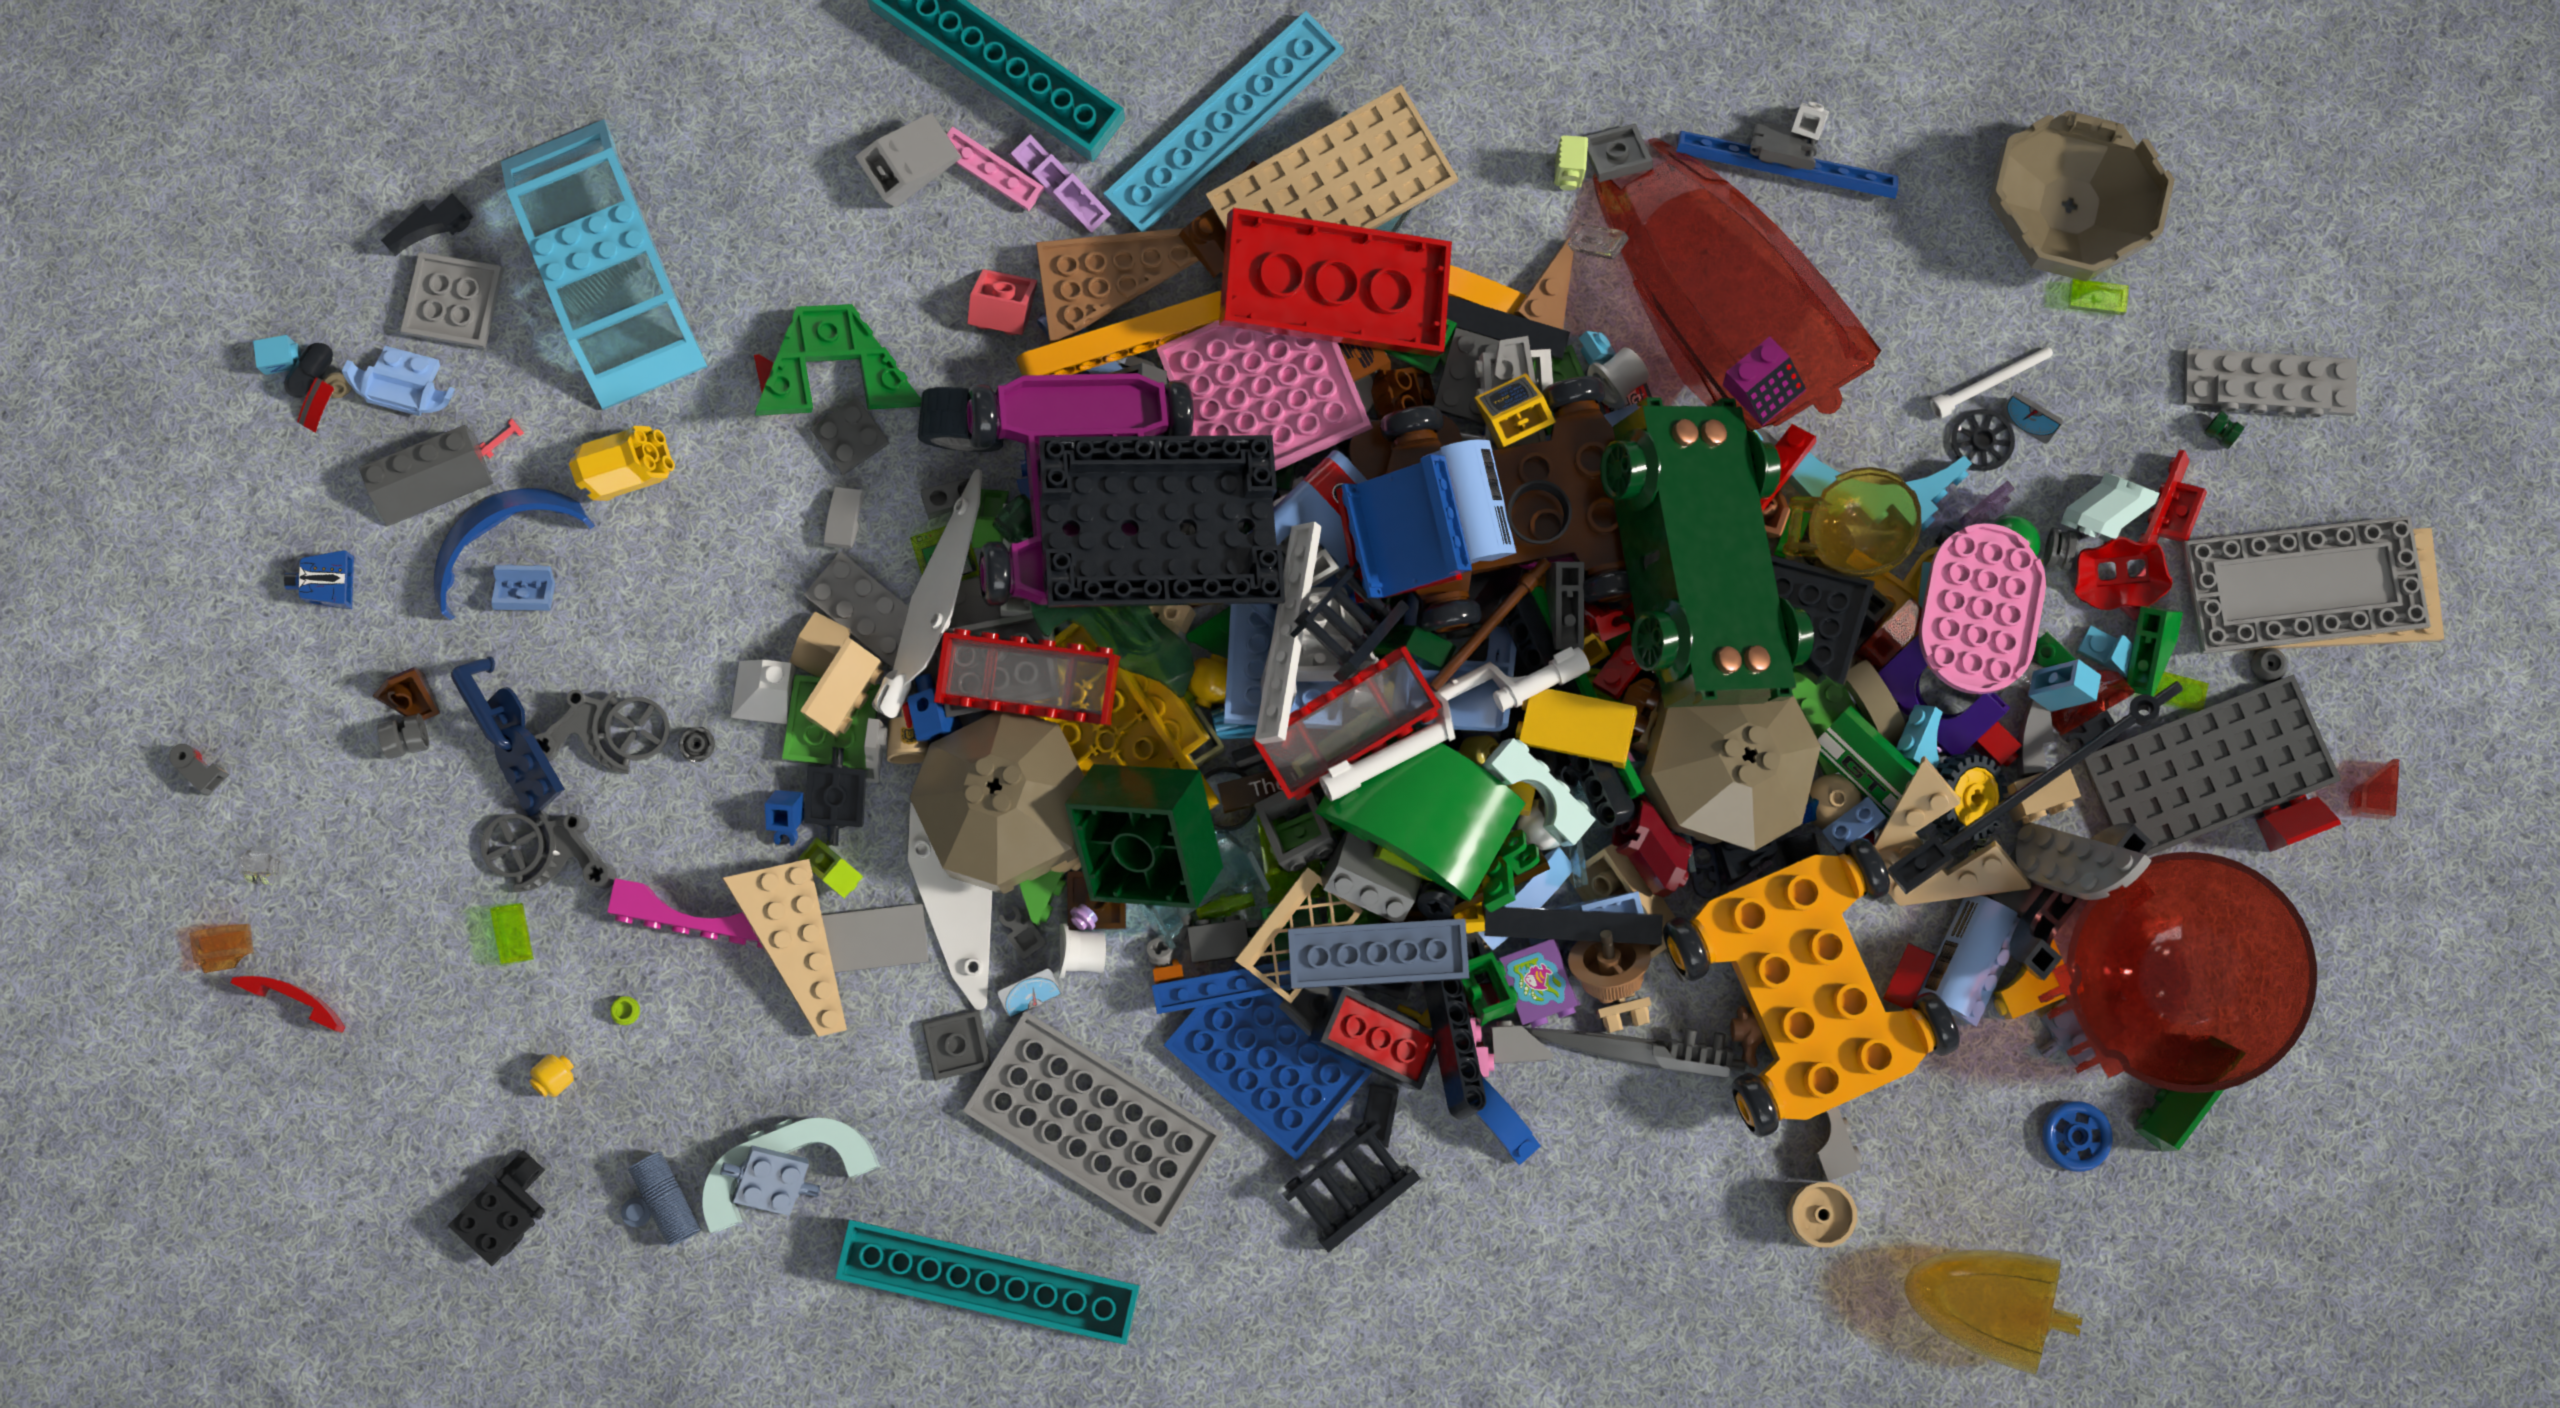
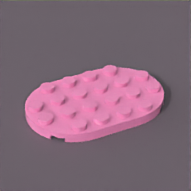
M1984 523L1970 525L1961 529L1942 543L1935 553L1930 566L1919 624L1921 652L1929 668L1941 681L1965 693L1988 694L2002 690L2023 675L2034 655L2046 590L2045 571L2041 560L2036 557L2033 550L2029 547L2030 543L2020 534L2007 527Z

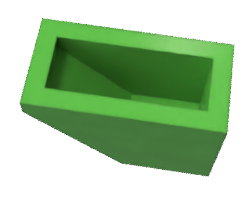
M981 489L980 505L972 533V548H982L987 542L998 541L1003 543V504H1008L1009 491Z

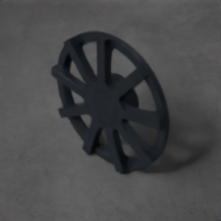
M1976 409L1964 414L1956 422L1952 430L1951 446L1958 459L1963 457L1959 448L1973 446V450L1967 456V459L1971 461L1979 451L1981 452L1982 465L1972 463L1969 468L1986 472L1997 469L2008 461L2015 447V435L2010 423L2002 415L1988 409ZM1976 414H1988L1984 427H1979L1975 418ZM1993 416L2004 423L1994 431L1989 429ZM1969 418L1975 431L1971 432L1960 425ZM2007 428L2010 441L1997 440L1995 435ZM1958 431L1969 436L1971 440L1957 443ZM1994 445L2009 446V450L2003 457L1994 449ZM1987 451L1991 452L1999 462L1988 465Z

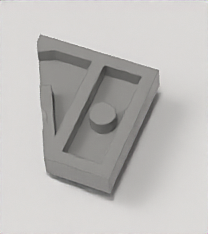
M868 718L864 745L866 768H869L868 782L879 783L884 750H887L888 732L880 719Z

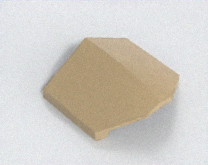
M814 612L797 638L789 663L822 678L847 637L850 638V629L818 612Z

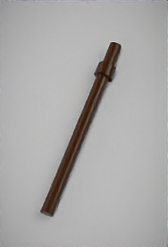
M1542 558L1529 573L1525 572L1518 580L1517 587L1428 684L1433 691L1438 692L1527 592L1531 593L1539 584L1538 580L1551 566V563L1546 558Z

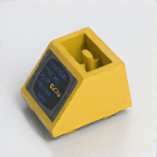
M1527 373L1474 397L1498 450L1555 423V419L1544 396Z

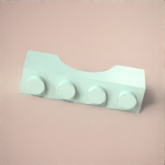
M1514 738L1503 740L1481 767L1505 785L1525 782L1536 788L1541 794L1546 808L1543 828L1563 847L1575 845L1596 820L1590 814V808L1584 802L1576 800L1569 793V787L1564 782L1556 780L1549 773L1550 769L1545 763L1538 759L1535 760L1528 753L1529 748L1526 744Z

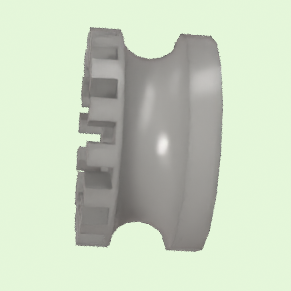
M1158 937L1148 943L1147 954L1150 963L1154 964V966L1158 965V967H1161V965L1166 966V963L1170 964V961L1174 958L1173 946L1170 940ZM1160 948L1162 950L1165 949L1161 952V954H1156V952H1158Z

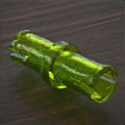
M1251 888L1229 896L1225 894L1220 895V899L1199 905L1196 912L1199 920H1206L1223 915L1232 916V912L1254 907L1256 904Z

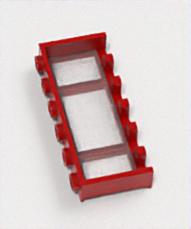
M953 628V634L944 632L934 702L1111 726L1119 659L1121 657L1113 654L1112 648L1096 647L1095 652L1085 651V645L1067 643V648L1055 647L1056 641L1039 639L1038 644L1027 643L1026 637L1010 636V640L1007 641L999 640V634L982 632L981 637L970 636L971 631Z
M1402 645L1349 677L1342 684L1339 683L1291 712L1285 741L1261 744L1255 740V735L1251 738L1287 798L1291 799L1294 797L1297 801L1312 792L1309 787L1319 782L1321 776L1329 773V768L1345 760L1352 765L1361 760L1360 756L1371 751L1373 754L1387 747L1386 741L1396 735L1400 739L1412 732L1411 726L1422 720L1423 724L1437 717L1439 715L1437 710L1442 708L1406 646Z

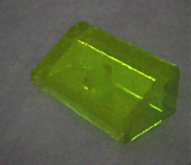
M523 903L490 908L500 964L509 966L534 960Z

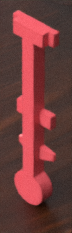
M512 418L508 421L511 427L488 445L484 442L479 445L482 448L483 456L487 455L489 458L494 456L491 450L514 432L519 436L524 434Z

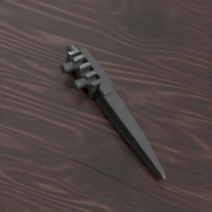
M1685 1028L1683 1042L1670 1038L1667 1046L1663 1040L1564 1029H1527L1535 1037L1568 1048L1643 1066L1728 1078L1731 1070L1744 1072L1746 1067L1744 1060L1733 1059L1731 1047L1724 1048L1726 1034L1721 1032H1715L1713 1045L1706 1046L1705 1043L1695 1044L1696 1029Z

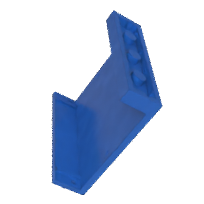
M1444 455L1422 457L1421 463L1358 484H1341L1343 491L1342 501L1347 508L1350 521L1349 530L1356 546L1355 556L1360 564L1363 576L1362 586L1368 598H1384L1472 570Z

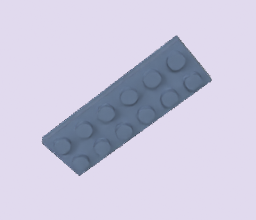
M1465 919L1288 929L1291 989L1469 979Z

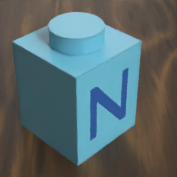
M287 335L253 341L256 367L265 375L291 371L301 356L298 343H295Z

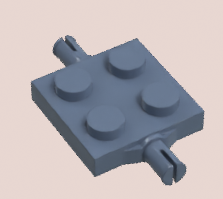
M2086 984L2076 991L2077 993L2072 994L2042 1016L2040 1021L2049 1031L2052 1040L2038 1049L2040 1054L2051 1048L2042 1055L2047 1059V1057L2059 1049L2067 1054L2077 1066L2125 1031L2114 1018L2111 1011L2125 1001L2122 996L2115 1002H2112L2121 995L2118 991L2104 1001Z
M751 1145L748 1156L741 1166L723 1162L720 1170V1175L737 1178V1186L732 1197L733 1203L790 1216L795 1200L800 1194L817 1198L820 1192V1185L804 1182V1176L809 1166L807 1158Z

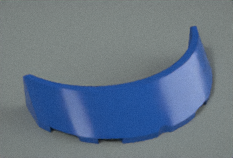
M523 488L493 495L483 500L479 505L469 509L451 528L437 556L434 570V594L441 613L449 620L455 618L446 602V592L454 583L455 575L452 570L454 563L466 545L515 513L526 510H551L557 514L565 513L582 520L591 529L595 525L581 504L558 492L538 488Z

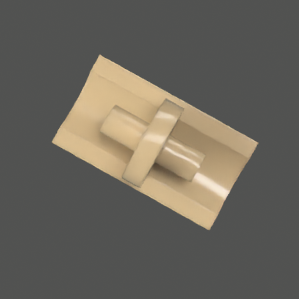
M1635 992L1632 993V995H1629L1628 997L1626 996V998L1634 997ZM1646 997L1626 1002V998L1616 999L1614 1001H1617V1005L1595 1011L1597 1019H1602L1607 1033L1623 1030L1620 1014L1630 1012L1633 1027L1650 1023L1648 1007L1651 1006L1650 998Z

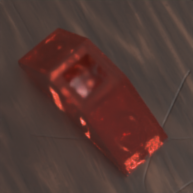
M1911 597L1855 654L1862 661L1866 659L1878 672L1919 631L1922 607Z
M2095 670L2101 675L2097 701L2050 712L2052 726L2062 736L2132 696L2134 690L2118 672Z

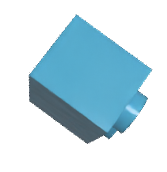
M2079 659L2035 670L2032 674L2028 696L2050 712L2097 701L2101 675Z

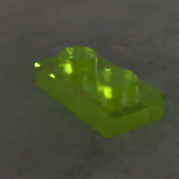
M2073 278L2070 281L2068 309L2124 316L2127 312L2129 285L2090 280L2082 281Z
M2168 672L2163 673L2154 696L2175 681H2178L2183 687V691L2167 701L2166 704L2196 712L2204 709L2209 683Z

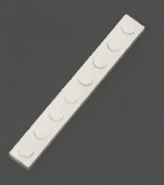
M1316 522L1291 526L1283 573L1285 603H1280L1277 607L1255 740L1261 744L1286 740L1304 629L1295 638L1290 634L1298 626L1294 622L1295 619L1305 609L1308 610L1321 533V526Z

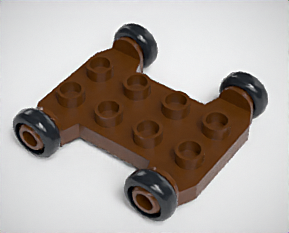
M1582 376L1555 382L1543 390L1542 395L1551 413H1554L1553 417L1555 419V423L1552 424L1549 441L1492 451L1506 511L1509 500L1518 487L1534 480L1549 481L1559 486L1570 500L1572 517L1567 530L1552 542L1531 544L1521 540L1511 528L1516 549L1515 554L1494 561L1472 563L1471 571L1461 573L1462 580L1412 591L1422 605V610L1418 613V624L1424 631L1432 634L1450 633L1470 628L1481 621L1482 612L1480 605L1476 600L1469 599V586L1472 574L1538 563L1542 558H1546L1549 561L1572 556L1575 562H1584L1583 590L1584 601L1587 604H1608L1632 598L1614 499L1610 498L1604 491L1600 477V464L1603 452L1610 442L1615 441L1613 427L1599 408V403L1605 398V389L1600 378ZM1421 405L1393 411L1381 419V434L1385 440L1392 442V454L1386 474L1421 463L1423 456L1441 450L1440 447L1442 445L1438 440L1437 433L1443 428L1444 420L1438 407ZM1531 490L1522 494L1515 501L1511 512V519L1515 528L1523 536L1536 541H1544L1558 533L1563 524L1564 513L1560 502L1555 496L1543 490Z

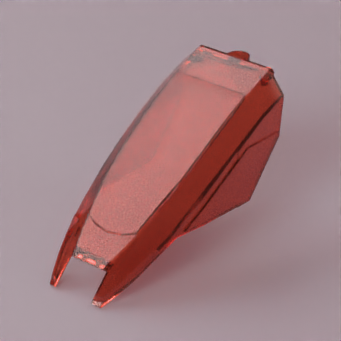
M1658 138L1648 140L1649 144L1666 161L1627 183L1622 189L1611 179L1599 182L1596 174L1593 175L1595 192L1604 220L1632 276V283L1643 308L1679 377L1706 406H1712L1711 404L1720 398H1734L1723 386L1726 372L1769 336L1790 356L1806 387V391L1763 427L1769 425L1778 426L1811 405H1814L1818 412L1822 414L1835 413L1842 404V395L1839 388L1875 366L1874 361L1880 354L1881 349L1827 279L1821 275L1802 251L1772 220L1744 194L1712 169L1686 153L1676 152L1677 148ZM1736 400L1737 406H1742V405ZM1742 406L1746 429L1754 431L1763 428Z

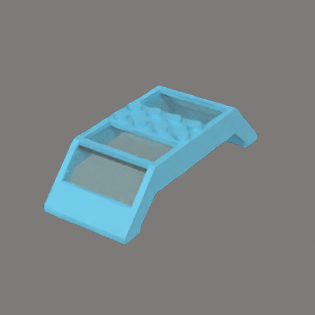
M605 119L501 161L507 194L565 336L603 410L708 367L699 344L681 309L621 165L616 145Z

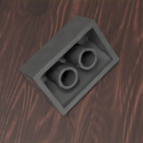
M1345 831L1320 874L1323 890L1395 923L1403 922L1415 902L1422 878L1374 858L1378 844L1369 839L1365 842Z

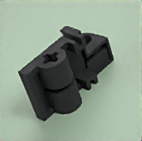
M522 1150L506 1167L501 1168L494 1175L500 1184L496 1187L490 1182L448 1224V1227L492 1267L502 1256L504 1257L509 1254L522 1240L524 1233L535 1225L534 1220L531 1219L533 1215L539 1220L543 1217L542 1215L545 1213L544 1208L525 1191L545 1169Z

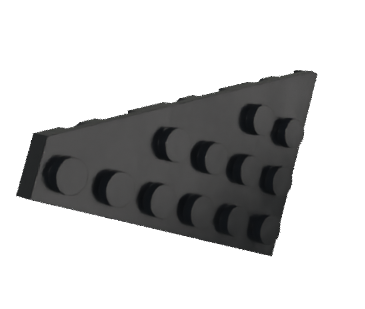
M1771 556L1778 595L1788 600L1792 607L1803 609L1810 617L1813 626L1814 642L1812 652L1807 661L1837 687L1844 689L1875 581Z

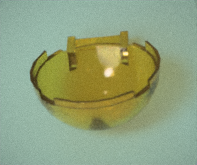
M1874 467L1855 468L1835 476L1836 481L1825 488L1820 497L1794 496L1790 498L1789 507L1792 508L1788 541L1783 546V553L1789 556L1819 557L1829 568L1844 575L1873 577L1891 571L1911 554L1920 536L1922 517L1921 506L1916 492L1903 481L1901 476L1886 469ZM1803 510H1813L1809 521L1810 543H1799Z

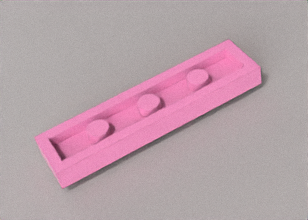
M952 126L947 135L962 157L955 164L1029 212L1045 190L1044 186Z

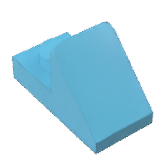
M2090 625L2076 652L2127 678L2133 644L2124 635L2115 638Z

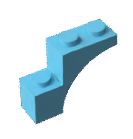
M1914 706L1896 748L1916 768L1920 765L1923 756L1928 759L1935 769L1940 763L1937 752V732L1943 712L1935 706Z

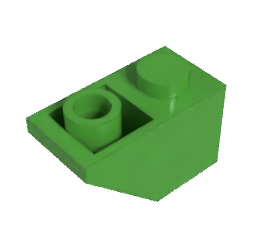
M1050 871L1032 881L1028 879L1019 884L1034 925L1039 927L1042 921L1047 923L1054 909L1050 904L1055 895L1060 897L1067 881L1063 880L1065 876L1063 872Z

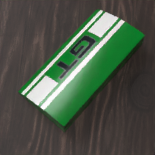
M1849 706L1819 737L1818 742L1821 745L1819 754L1843 777L1852 782L1866 798L1869 796L1878 809L1889 819L1892 809L1899 797L1903 795L1908 781H1911L1917 768L1855 709Z

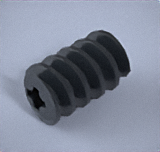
M1424 880L1417 906L1421 914L1428 919L1446 920L1452 916L1451 911L1454 909L1458 895L1434 881Z

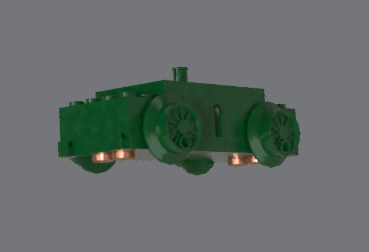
M1646 397L1637 403V406H1641L1639 409L1613 426L1615 441L1610 442L1606 446L1601 457V482L1606 494L1614 499L1636 619L1631 634L1632 652L1640 668L1645 671H1653L1659 678L1664 708L1764 704L1766 702L1784 701L1793 697L1792 689L1796 688L1793 672L1794 666L1802 665L1806 662L1813 649L1814 633L1810 617L1803 609L1792 607L1788 600L1778 595L1760 499L1768 498L1776 491L1781 474L1780 458L1772 443L1761 440L1755 432L1746 429L1742 406H1737L1735 398H1720L1712 403V406H1663L1660 397Z

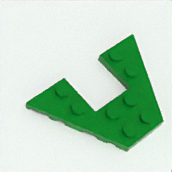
M852 304L796 306L756 407L755 416L812 413L813 403L806 362L859 359L868 410L921 407V398L907 381L908 377L897 368L894 358L885 347H881L872 335L873 331L867 323L861 320L859 312Z

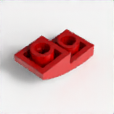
M1908 942L1883 999L1904 1009H1911L1912 1002L1919 993L1935 954Z

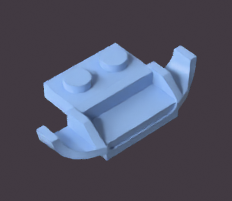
M389 346L384 347L375 366H368L366 371L359 369L354 365L353 361L349 360L346 361L342 369L346 381L356 393L366 399L367 403L421 416L422 413H432L445 408L455 392V388L449 387L448 391L435 390L433 380L440 367L438 359Z

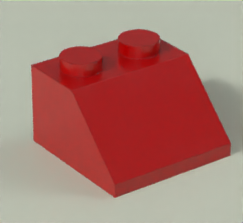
M2306 794L2290 800L2291 807L2281 810L2280 805L2263 811L2265 817L2256 820L2270 852L2341 825L2339 818L2318 796L2307 799Z

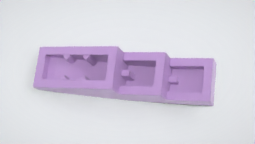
M1031 134L1009 154L1032 179L1043 185L1044 191L1089 233H1092L1111 215L1073 173L1070 174L1052 154L1049 155Z

